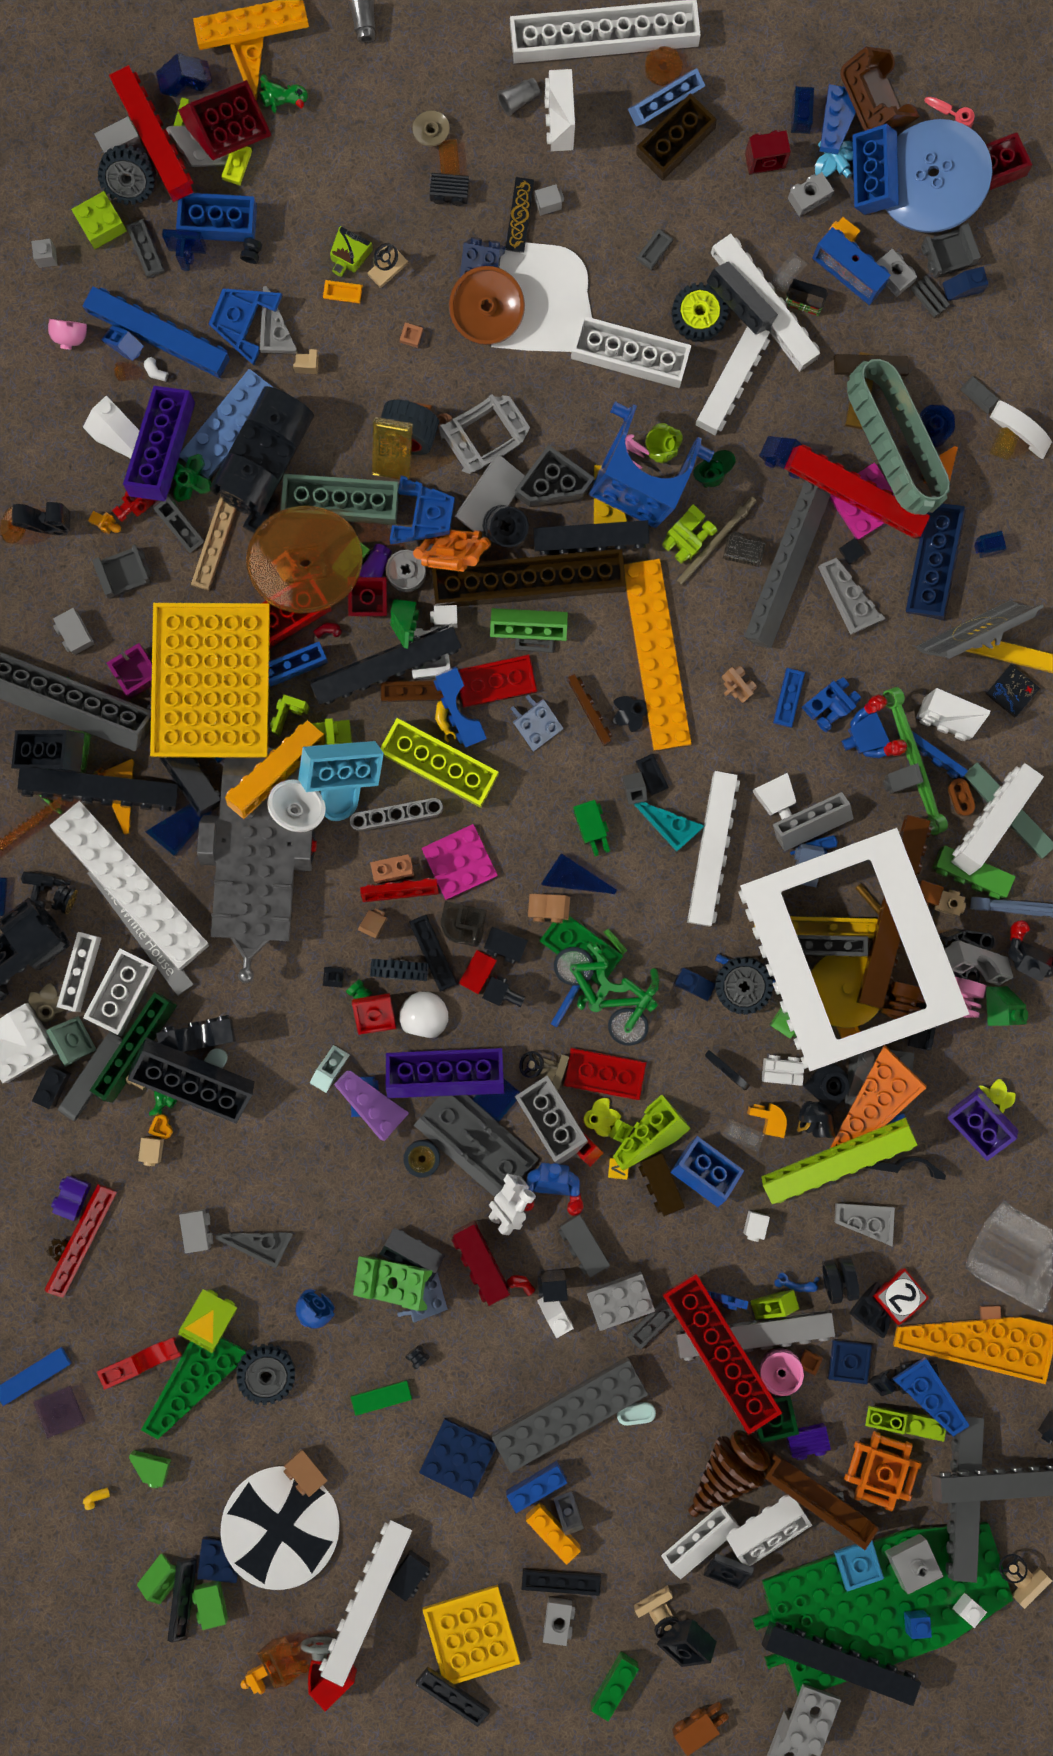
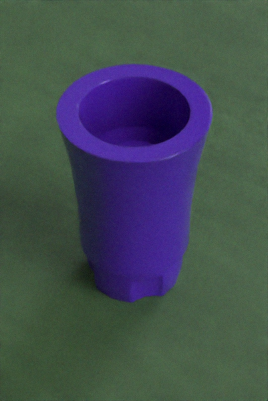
M376 544L355 577H382L392 551L382 544Z

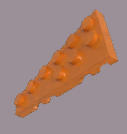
M885 1045L882 1047L830 1148L887 1125L926 1089L927 1086Z

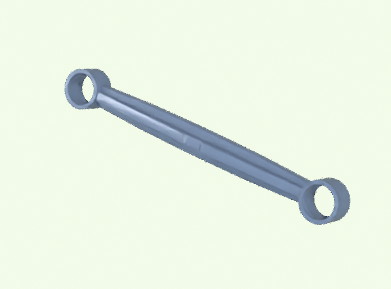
M971 897L970 909L992 910L1040 917L1050 916L1053 918V904Z

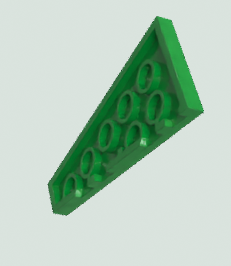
M223 1337L213 1353L190 1341L141 1431L158 1440L238 1366L241 1357L246 1354V1350Z

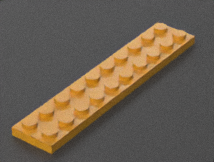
M660 559L624 564L626 592L653 751L691 745Z

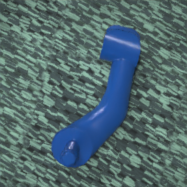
M780 1273L778 1275L779 1279H776L774 1284L776 1287L785 1286L798 1292H815L818 1290L816 1284L820 1278L815 1277L814 1282L801 1284L788 1280L785 1273Z

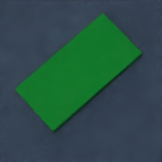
M570 916L568 920H563V923H552L539 940V942L557 955L565 948L579 947L586 950L593 960L597 958L587 947V943L589 941L593 944L597 942L603 949L601 953L609 962L608 968L604 970L607 978L623 957L622 954ZM570 951L561 956L570 965L573 960H588L584 954L577 951ZM594 970L593 976L590 979L601 986L597 978V972Z

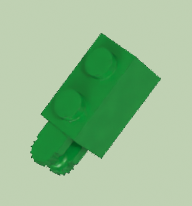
M592 800L574 806L572 809L584 845L590 843L594 856H598L599 851L595 841L601 839L604 851L606 853L610 852L606 839V833L609 832L606 821L602 822L600 815L603 814L600 803L596 804V801Z

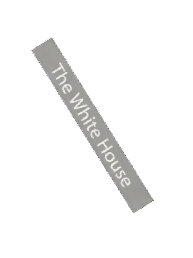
M88 872L87 874L177 996L193 986L194 983L183 969L179 971L98 880Z

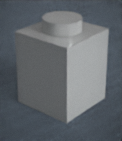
M556 184L535 190V201L540 216L562 209L564 197L562 191H558Z
M51 239L31 241L33 259L39 268L58 266L56 247Z

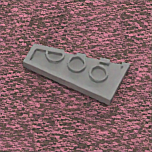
M837 558L818 566L850 635L885 619L875 609L873 602L868 600L862 593L861 587L854 583L851 579L852 576Z

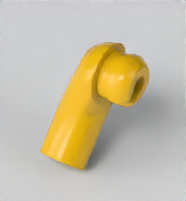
M108 1487L93 1491L83 1499L84 1508L91 1510L95 1508V1501L110 1497Z

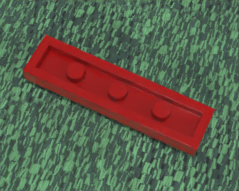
M425 878L421 881L388 882L384 885L369 884L365 887H360L362 902L437 895L439 890L437 879Z

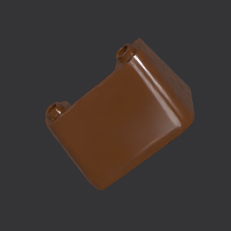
M866 46L841 68V79L865 131L884 124H888L891 128L910 124L920 117L914 105L905 104L900 107L886 76L895 66L893 54L888 49Z

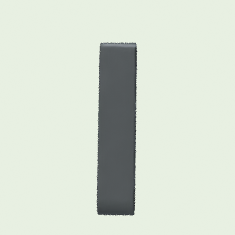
M111 1031L107 1034L59 1106L58 1111L72 1121L77 1120L94 1095L89 1090L122 1042V1038Z

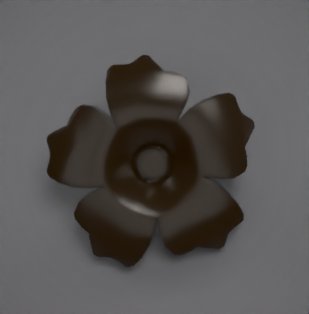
M54 1238L51 1241L52 1246H49L46 1251L47 1255L52 1256L56 1262L59 1261L69 1241L65 1238L62 1241Z

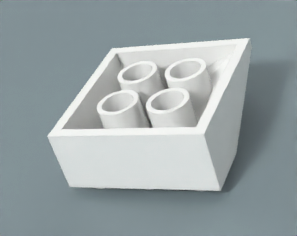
M572 69L549 70V78H545V108H549V114H546V126H550V132H547V144H551V151L573 150L575 115Z
M936 688L924 697L916 718L923 725L936 726L938 731L945 734L950 732L955 735L956 739L965 741L973 738L989 716L990 710Z
M29 1003L21 1005L0 1018V1080L2 1083L14 1080L58 1054L50 1041L46 1029L37 1018L35 1010Z

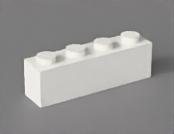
M82 932L77 933L57 1003L58 1008L81 1012L101 937Z
M721 1505L661 1556L669 1569L678 1578L682 1579L727 1540L726 1536L729 1535L732 1529L740 1528L733 1516Z

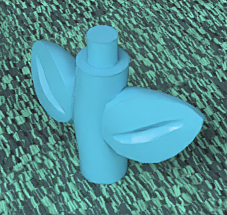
M844 141L838 154L824 152L825 154L816 161V175L822 172L825 177H828L837 170L840 175L843 174L848 179L853 174L849 169L851 166L848 161L853 160V142Z

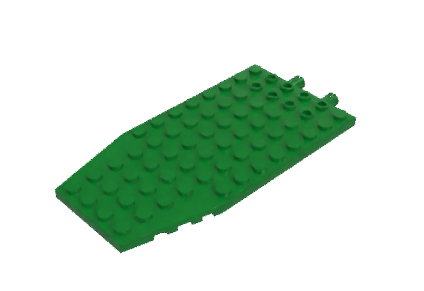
M987 1522L979 1523L977 1583L953 1581L948 1578L945 1571L946 1562H948L949 1557L946 1545L950 1536L947 1525H944V1527L931 1526L920 1529L908 1528L873 1540L884 1579L847 1592L834 1554L762 1579L765 1590L764 1596L769 1610L766 1614L753 1617L752 1621L756 1631L767 1627L769 1621L774 1623L781 1621L788 1625L787 1628L792 1630L799 1628L805 1631L808 1636H820L825 1639L824 1642L826 1643L836 1642L847 1651L854 1649L865 1658L872 1656L880 1660L879 1663L881 1664L891 1663L894 1665L947 1646L973 1628L952 1609L964 1593L987 1612L979 1623L1012 1602L1013 1597L1008 1582L1000 1574L999 1564L1001 1560ZM921 1534L927 1540L943 1577L907 1594L901 1588L885 1551ZM924 1610L930 1616L932 1638L911 1639L905 1632L904 1612ZM775 1653L764 1656L768 1669L785 1663L792 1677L797 1696L802 1684L824 1690L846 1682L843 1679Z

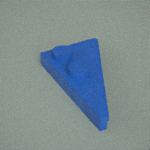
M707 1291L713 1301L723 1303L722 1307L737 1310V1307L747 1309L748 1301Z

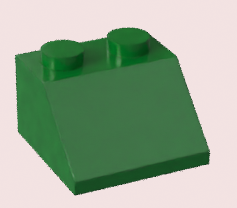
M1008 986L986 987L988 1026L1027 1024L1028 1011L1026 1004Z

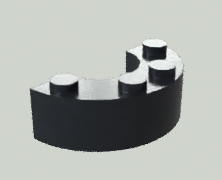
M229 1015L208 1019L206 1024L202 1025L199 1024V1021L188 1023V1027L175 1029L174 1026L162 1028L163 1032L156 1033L158 1043L181 1052L236 1042L232 1018H229Z

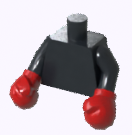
M1023 920L1014 922L1010 928L1011 944L1009 957L1013 960L1015 968L1038 981H1042L1044 977H1053V956L1023 942V937L1030 930V927Z

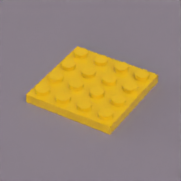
M498 1584L423 1607V1614L441 1676L453 1684L520 1664V1658Z

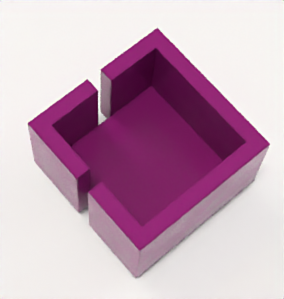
M140 643L125 651V654L130 658L129 660L120 654L106 663L115 678L118 679L117 681L124 693L130 699L152 686V660Z

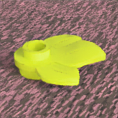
M1001 1079L996 1080L990 1089L985 1086H978L994 1104L998 1105V1109L1002 1113L1015 1102V1093L1007 1092V1087Z
M601 1098L595 1101L592 1109L587 1111L583 1118L585 1126L594 1129L597 1135L602 1137H608L611 1131L610 1126H613L616 1120L621 1118L617 1111L609 1109V1098ZM592 1116L596 1117L595 1123L591 1121Z

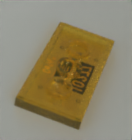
M374 417L372 475L399 480L401 476H405L410 480L412 423Z

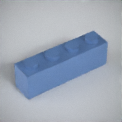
M698 69L687 72L628 108L635 125L639 126L685 99L690 93L693 94L705 87Z

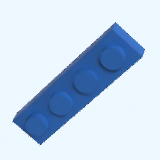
M912 731L921 756L931 758V762L935 766L945 768L947 774L954 779L965 776L968 772L967 769Z

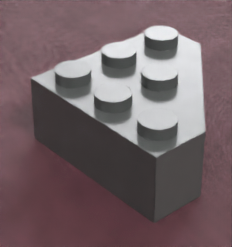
M548 445L515 489V497L529 507L580 500L590 490L595 478Z

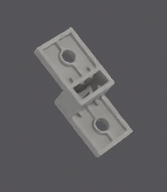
M802 1684L792 1713L783 1711L767 1756H784L787 1752L794 1753V1756H811L812 1754L821 1756L841 1702L840 1697ZM819 1707L820 1711L818 1714H810L811 1708Z

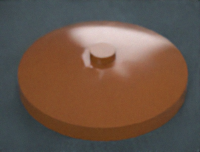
M493 266L477 267L462 275L454 285L449 301L450 316L456 329L468 340L481 345L497 344L511 337L520 326L525 311L524 295L517 281L508 272Z

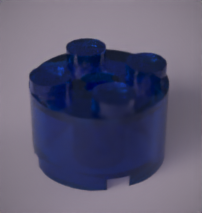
M929 405L919 414L935 448L943 445L955 430V416L944 405Z

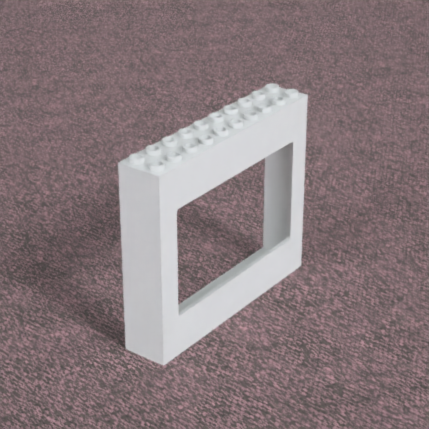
M897 828L740 886L742 890L738 891L741 901L743 904L747 903L748 909L745 910L749 922L754 921L755 927L752 928L756 940L760 939L762 943L759 946L762 957H767L769 964L766 965L770 977L774 975L776 980L773 983L777 995L781 994L783 1001H780L783 1013L788 1012L790 1017L789 1020H786L791 1032L795 1031L796 1033L795 1045L797 1050L802 1049L804 1057H801L804 1069L809 1068V1071H813L969 1015ZM870 860L927 1007L838 1040L832 1030L781 893L795 886Z

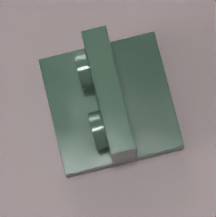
M79 1016L46 1030L65 1067L97 1050Z

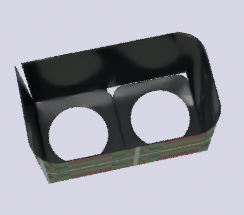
M793 279L787 293L786 306L819 316L828 295L827 290ZM790 288L824 298L821 308L818 309L790 300L788 298Z

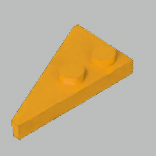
M264 37L229 44L243 81H248L256 101Z

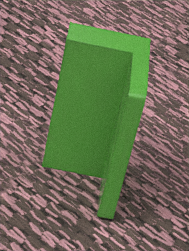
M160 1554L137 1584L147 1601L156 1604L162 1603L174 1587L176 1566L170 1564L165 1555Z

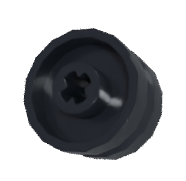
M851 1257L839 1258L838 1267L833 1260L822 1261L823 1280L830 1303H842L843 1293L848 1301L858 1300L860 1298L859 1284Z

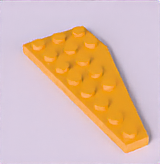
M1020 1316L897 1326L893 1346L1046 1384L1053 1354V1325Z

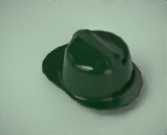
M729 450L717 451L713 454L709 463L704 460L695 467L693 476L702 483L704 488L719 486L723 482L725 475L734 467L736 457Z

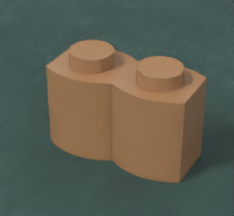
M529 894L528 917L533 918V922L544 923L545 919H551V923H563V920H568L570 897L565 895Z

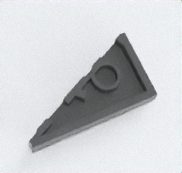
M218 1233L215 1239L277 1268L294 1233Z

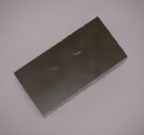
M690 93L637 145L636 155L663 181L716 129L717 119Z

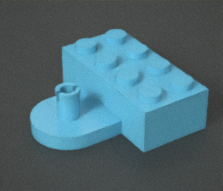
M376 741L305 746L302 748L298 780L306 792L321 791L326 807L324 816L327 819L341 821L355 812L358 806L361 787L379 785L384 753Z

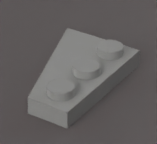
M835 1203V1223L893 1247L895 1207Z

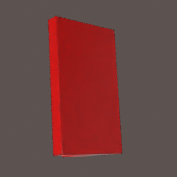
M476 950L458 984L479 994L497 960Z

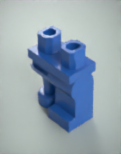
M842 677L836 682L830 683L801 708L814 720L828 707L832 712L826 718L821 717L816 721L818 726L827 733L832 727L831 723L850 713L856 707L861 696L856 691L847 696L843 690L849 686V683Z

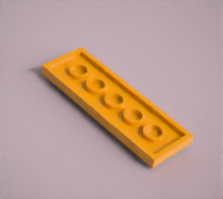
M275 0L193 18L199 50L309 27L303 0Z

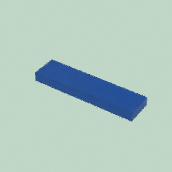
M62 1347L58 1348L0 1385V1402L2 1406L69 1366L71 1361Z

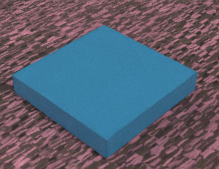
M873 1541L870 1542L866 1550L857 1544H853L834 1551L847 1592L884 1579Z

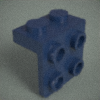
M471 237V239L463 244L460 277L471 269L481 266L499 268L500 256L505 254L506 246L500 245L498 241L491 240L487 243L482 242L481 238Z

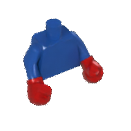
M880 694L872 696L868 703L855 714L850 722L851 728L848 729L851 737L841 741L845 751L856 747L859 754L863 753L865 757L871 758L900 756L906 752V741L898 739L890 742L877 715V711L882 710L887 705V699Z
M541 1163L538 1169L529 1172L526 1180L529 1190L533 1193L570 1196L567 1206L568 1213L572 1216H577L582 1212L584 1205L580 1193V1181L578 1176L570 1172L569 1166L556 1163ZM534 1201L527 1203L524 1211L532 1210Z

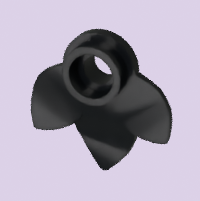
M629 696L616 698L613 703L619 710L613 718V723L619 726L628 725L631 732L640 729L643 724V717L647 714L646 702L640 699L633 700ZM640 706L642 711L636 712L635 707Z

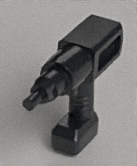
M24 871L21 876L23 884L34 885L30 899L34 900L35 903L38 902L44 909L46 905L44 901H38L40 890L44 891L45 886L54 887L61 884H71V882H66L55 876Z

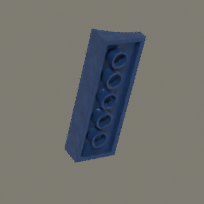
M941 504L933 513H927L930 517L919 539L906 613L945 621L966 513L965 506Z

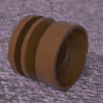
M893 981L891 987L887 989V994L894 997V1000H888L886 1004L892 1006V1008H882L881 1013L886 1014L892 1019H898L923 1010L916 1007L917 1003H925L920 987Z

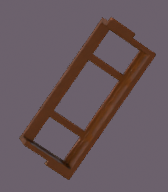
M773 1451L770 1455L771 1465L764 1471L766 1473L765 1479L859 1547L866 1550L878 1532V1527Z

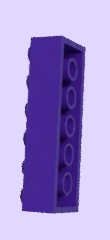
M153 386L123 482L129 496L166 502L195 406L190 390Z
M502 1048L386 1053L387 1098L504 1094Z

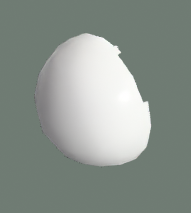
M417 992L410 995L403 1002L399 1011V1021L403 1031L406 1033L427 1038H437L445 1030L448 1023V1010L438 995L431 992Z

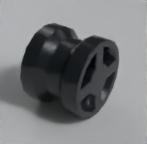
M421 1345L415 1347L405 1356L407 1360L412 1362L414 1369L419 1368L430 1358L428 1354L422 1351L423 1347Z

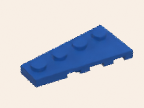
M831 84L828 86L820 152L839 153L856 114L848 92L843 86Z
M922 1358L892 1378L953 1437L970 1426L927 1358Z

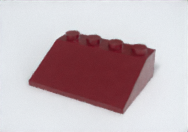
M247 80L188 103L178 110L187 130L213 161L272 136Z

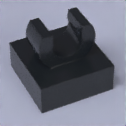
M324 967L323 986L342 988L344 969Z
M888 1370L873 1376L869 1380V1383L881 1396L891 1394L896 1389L893 1385L895 1381L893 1379L889 1380L886 1377L889 1373Z

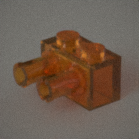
M285 1637L272 1639L257 1652L274 1689L288 1686L300 1674H305L309 1670V1664L303 1665L307 1663L306 1660L297 1661L295 1658L300 1653V1646H294H297L299 1643H289Z

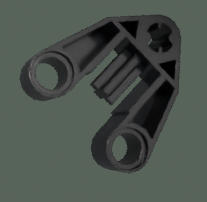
M47 502L46 512L24 504H13L12 525L38 533L65 536L70 531L71 512L62 503Z
M955 928L939 934L944 949L954 941H962L986 950H991L995 945V938L990 933ZM971 968L962 974L953 971L955 977L975 982L980 981V973L975 968Z

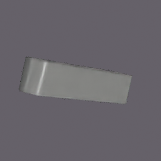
M430 798L358 812L351 816L350 825L356 831H366L433 818L442 814L443 805L439 799ZM432 803H438L440 805V808L437 812H431L429 810V806ZM417 806L421 809L418 816L411 815L410 810L412 807ZM395 810L402 812V816L398 820L392 818V812ZM382 814V822L374 823V815ZM358 817L364 819V824L361 827L354 825V821Z

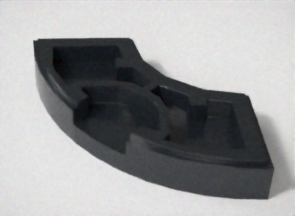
M710 1050L707 1051L705 1057L744 1091L750 1087L726 1063Z

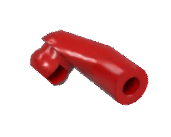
M512 1275L507 1280L508 1287L522 1288L527 1296L536 1291L525 1276Z

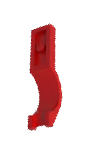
M175 1337L156 1343L132 1356L98 1370L97 1374L104 1390L135 1377L160 1363L180 1357L182 1353L178 1351L175 1345Z

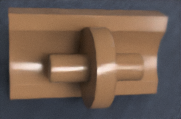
M741 666L731 667L722 676L725 681L724 685L728 689L724 694L728 696L731 693L735 699L738 697L744 703L754 694L753 692L757 686L751 680L747 683L743 681L742 677L745 675V671Z

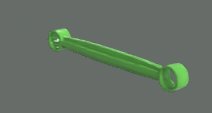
M894 687L884 691L883 696L887 699L886 706L892 709L900 738L907 743L905 753L910 766L919 764L923 782L917 785L929 817L927 820H930L929 826H932L931 834L938 835L947 830L948 822L938 812L919 750L902 707L905 700L904 694L900 688Z

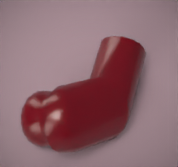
M326 622L315 629L313 633L318 639L326 633L339 637L342 634V630L337 623Z

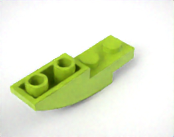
M868 1406L865 1426L900 1434H911L942 1442L945 1440L946 1429L934 1418L928 1417V1415L892 1408Z

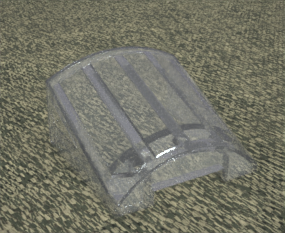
M1004 1201L984 1223L970 1250L965 1268L982 1282L1042 1313L1052 1297L1048 1293L1053 1286V1229Z

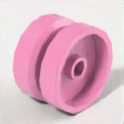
M784 1348L773 1349L766 1353L761 1360V1379L772 1394L788 1396L796 1392L802 1385L804 1378L803 1367L798 1356L791 1350ZM779 1370L785 1371L783 1375H779Z

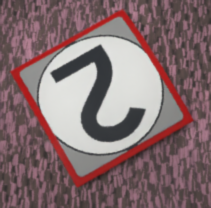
M905 1268L900 1269L889 1282H885L873 1295L897 1325L902 1324L913 1315L929 1298Z

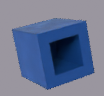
M924 1610L904 1612L905 1632L911 1639L932 1638L930 1616Z

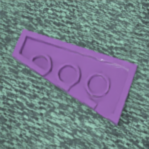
M346 1071L334 1084L382 1141H385L409 1114L351 1071Z

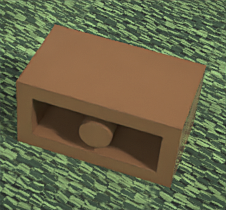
M302 1449L283 1464L286 1468L283 1472L290 1481L293 1478L298 1483L296 1488L302 1495L307 1494L310 1497L327 1482V1479Z

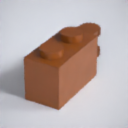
M720 1702L714 1703L707 1709L705 1707L702 1709L698 1708L691 1713L688 1719L685 1721L680 1720L674 1725L672 1729L673 1735L686 1756H689L720 1734L718 1726L729 1718L726 1712L714 1719L711 1717L721 1709L722 1705Z

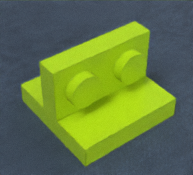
M333 718L325 719V722L311 723L324 734V745L352 743L350 720L334 721Z

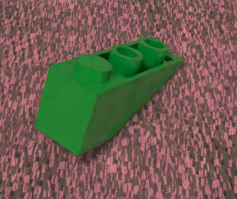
M394 599L391 608L390 626L403 647L408 649L409 642L414 640L419 610H416V602Z

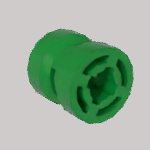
M360 979L346 990V993L349 996H353L354 999L369 997L372 994L370 989L364 987V983Z

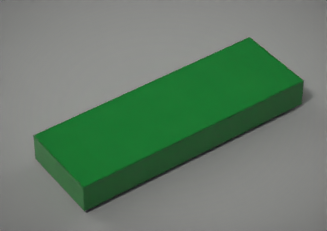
M407 1380L350 1396L355 1416L412 1400Z

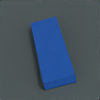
M786 668L773 724L792 728L805 672Z

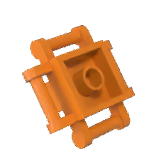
M450 528L449 535L426 538L420 546L415 548L413 555L416 559L421 560L422 566L464 572L468 566L477 565L479 557L484 550L490 547L491 541L486 537L482 538L481 531L469 532ZM431 544H434L429 551H426Z
M876 1431L872 1434L870 1446L855 1441V1450L848 1473H845L844 1480L858 1485L854 1493V1499L883 1506L889 1511H893L896 1500H899V1498L911 1502L913 1496L911 1493L918 1470L922 1467V1462L909 1459L912 1443L882 1436L881 1433ZM881 1443L903 1450L902 1456L877 1448L878 1444ZM862 1451L867 1452V1456L859 1478L855 1474ZM910 1466L911 1468H910L909 1475H908V1478H907V1481H906V1485H905L904 1491H902V1487H903V1484H904V1481H905V1477H906V1474H907V1471H908V1467ZM867 1489L876 1493H880L889 1496V1498L884 1499L869 1493H865L864 1490Z

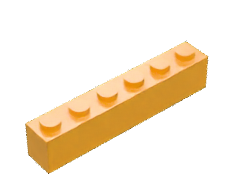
M308 720L304 724H300L290 737H286L276 750L273 749L263 762H259L249 775H245L235 788H231L225 796L227 806L241 818L245 819L269 796L271 790L277 784L288 779L300 767L303 747L325 744L324 734Z

